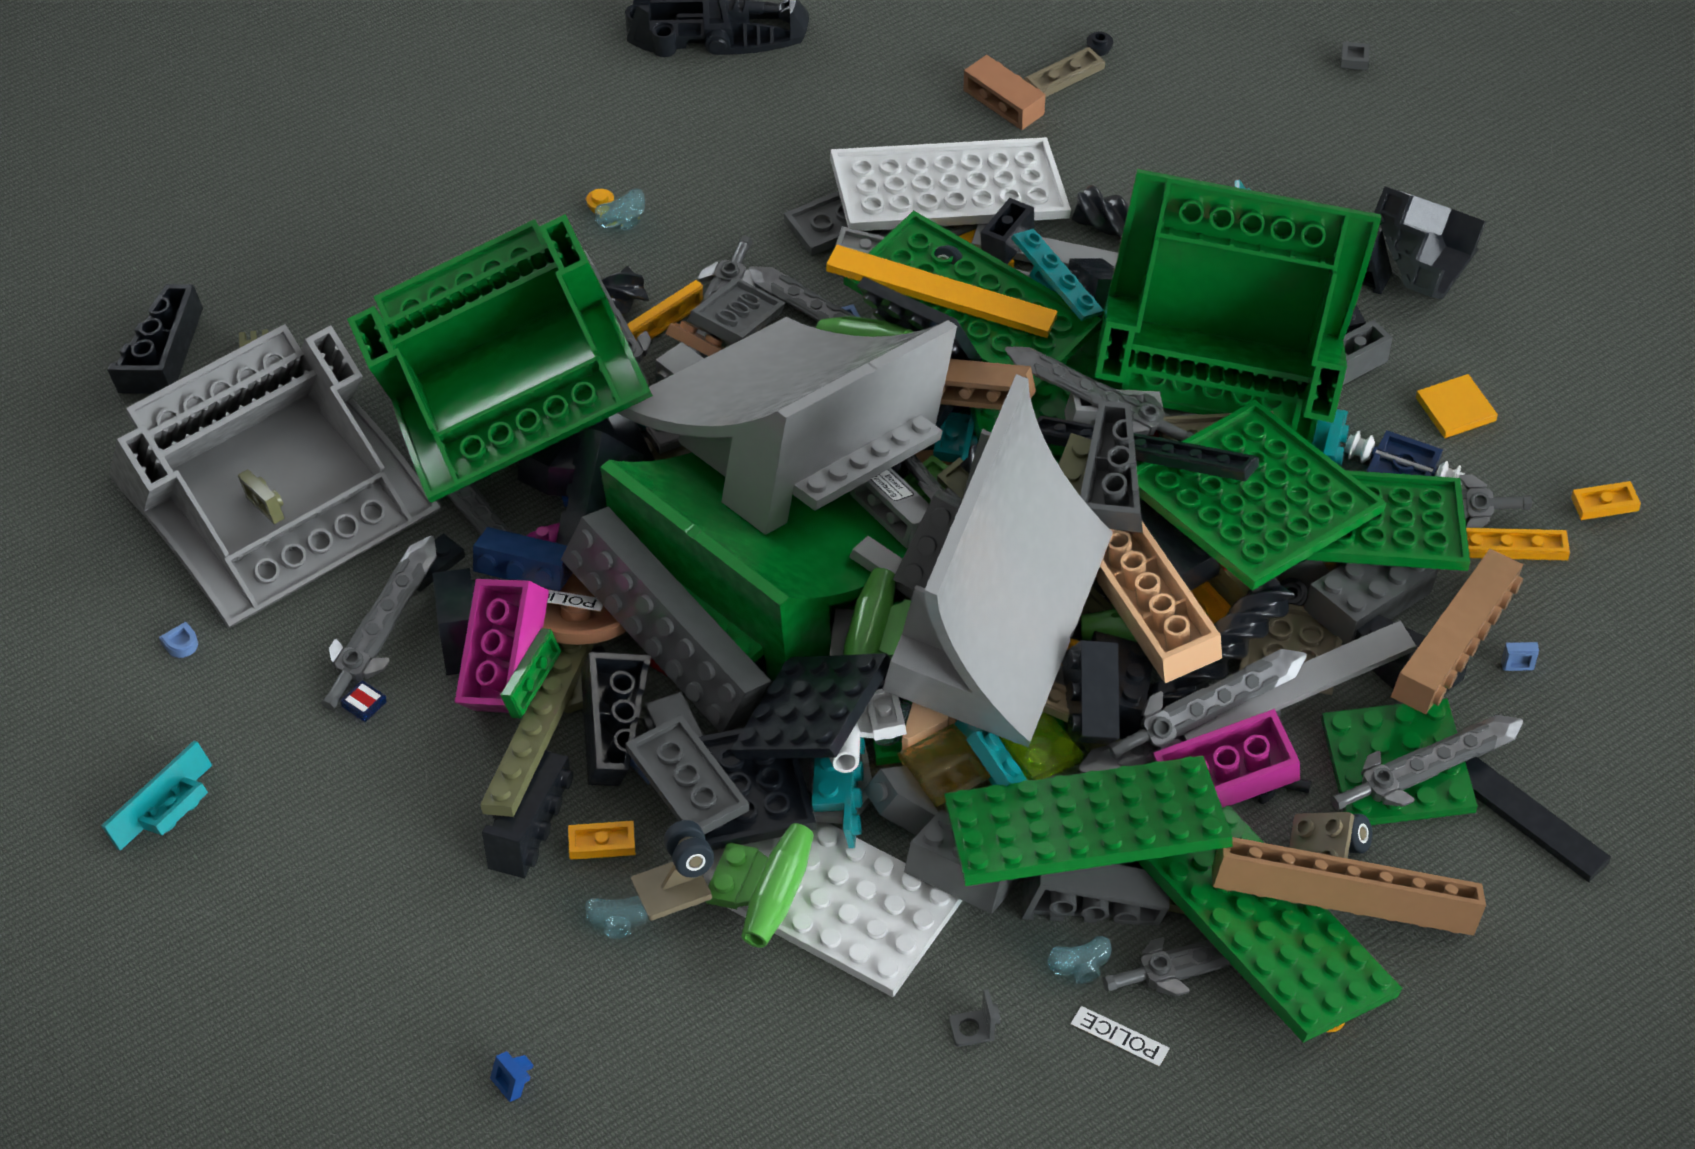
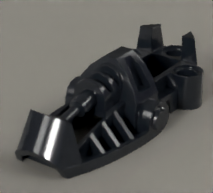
M633 0L632 5L628 6L625 10L627 42L664 58L674 55L677 49H686L687 43H705L706 50L715 55L771 51L801 43L807 31L809 13L799 0H784L779 4L755 0ZM749 19H781L790 23V30L771 25L750 23Z

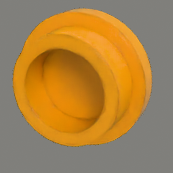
M595 189L586 197L587 206L595 214L608 213L614 204V195L607 189Z

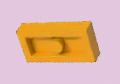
M1631 481L1575 489L1571 496L1581 520L1637 512L1641 505Z
M634 821L568 825L570 860L636 855Z

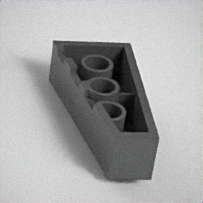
M1099 400L1080 496L1109 529L1143 533L1130 403Z
M1122 864L1027 877L1022 885V920H1034V914L1050 915V921H1064V916H1083L1084 922L1097 923V921L1108 917L1114 918L1117 924L1159 925L1169 910V896L1145 870L1126 867Z

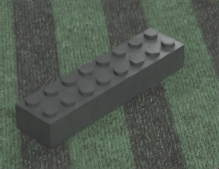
M609 507L583 516L561 560L644 651L651 655L655 663L719 732L730 731L746 723L771 680Z

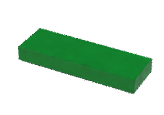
M540 629L500 694L511 718H522L562 652L551 629Z

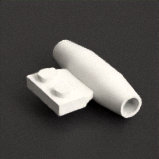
M883 689L876 690L837 757L829 758L837 771L848 773L857 768L860 755V737L874 738L877 741L907 734L899 697L883 691Z

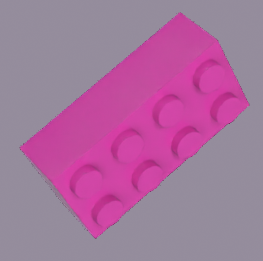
M476 579L455 703L474 711L509 713L500 694L540 629L543 628L549 590L531 581Z
M1275 709L1153 752L1154 762L1183 759L1189 756H1204L1222 808L1300 780V761Z

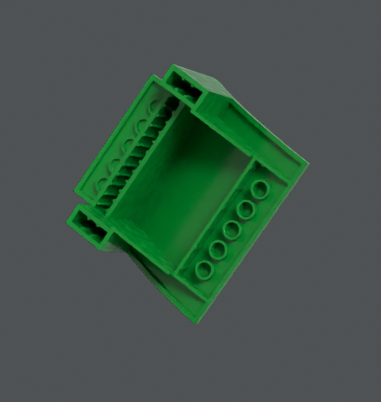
M1137 169L1116 264L1101 318L1102 323L1098 332L1095 378L1122 383L1121 390L1160 391L1163 408L1201 415L1233 413L1256 400L1269 411H1273L1275 416L1295 431L1297 430L1302 406L1305 418L1334 423L1347 369L1344 337L1364 281L1379 229L1381 214Z
M566 214L541 226L538 225L536 219H533L373 296L381 315L375 306H372L347 318L369 370L392 401L403 438L430 503L653 396L601 283Z
M693 452L654 461L625 462L608 460L600 467L607 507L621 519L754 663L764 655L766 676L772 681L775 680L784 662L789 658L830 655V620L834 618L835 608L844 609L853 600L858 598L871 573L849 557L853 548L869 536L902 559L908 549L850 495V491L817 510H813L792 494L787 523L765 535L721 502L725 476Z

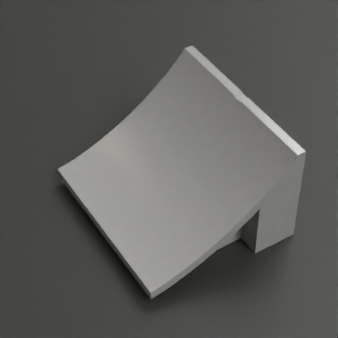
M785 317L649 386L652 397L618 414L650 428L679 434L680 444L725 476L721 502L766 535L787 523L792 494L813 510H817L941 440L942 429L936 426L957 326L947 320L937 326L908 334L869 337L820 330Z
M284 324L126 408L125 412L136 429L117 439L109 476L170 547L208 598L228 629L430 516L441 508L436 501L429 502L418 475L384 432L353 399L363 376L331 325L306 338L302 348H300L288 327ZM248 469L257 478L261 476L271 491L275 489L283 501L284 505L281 506V510L285 519L273 524L246 498L238 474Z
M1015 375L992 432L984 429L981 432L961 505L926 587L923 588L916 585L904 629L890 661L883 691L1025 747H1029L1070 643V636L1074 633L1113 534L1077 493L1053 457L1033 410L1028 378Z

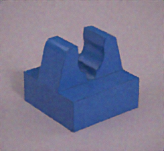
M506 1051L495 1057L490 1079L507 1100L511 1102L521 1097L524 1084L530 1080V1075L526 1071L532 1069L534 1065L526 1055L512 1058Z

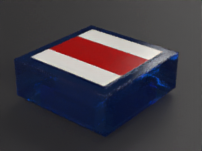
M363 680L341 700L344 709L364 722L371 718L387 702L386 695Z

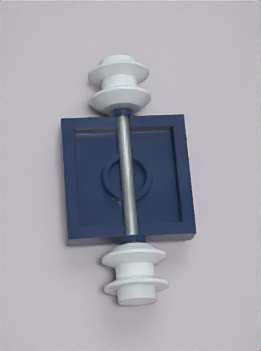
M1387 430L1378 447L1375 446L1372 435L1367 439L1361 438L1360 431H1357L1355 436L1350 434L1344 450L1349 453L1348 459H1351L1354 455L1360 456L1362 464L1371 457L1372 461L1366 472L1453 478L1465 475V473L1460 472V465L1455 470L1449 468L1448 461L1442 463L1439 468L1437 467L1442 457L1443 449Z

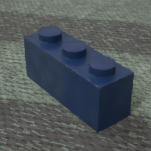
M490 527L485 529L473 545L474 572L507 580L531 581L545 589L561 591L573 574L561 560L567 545Z

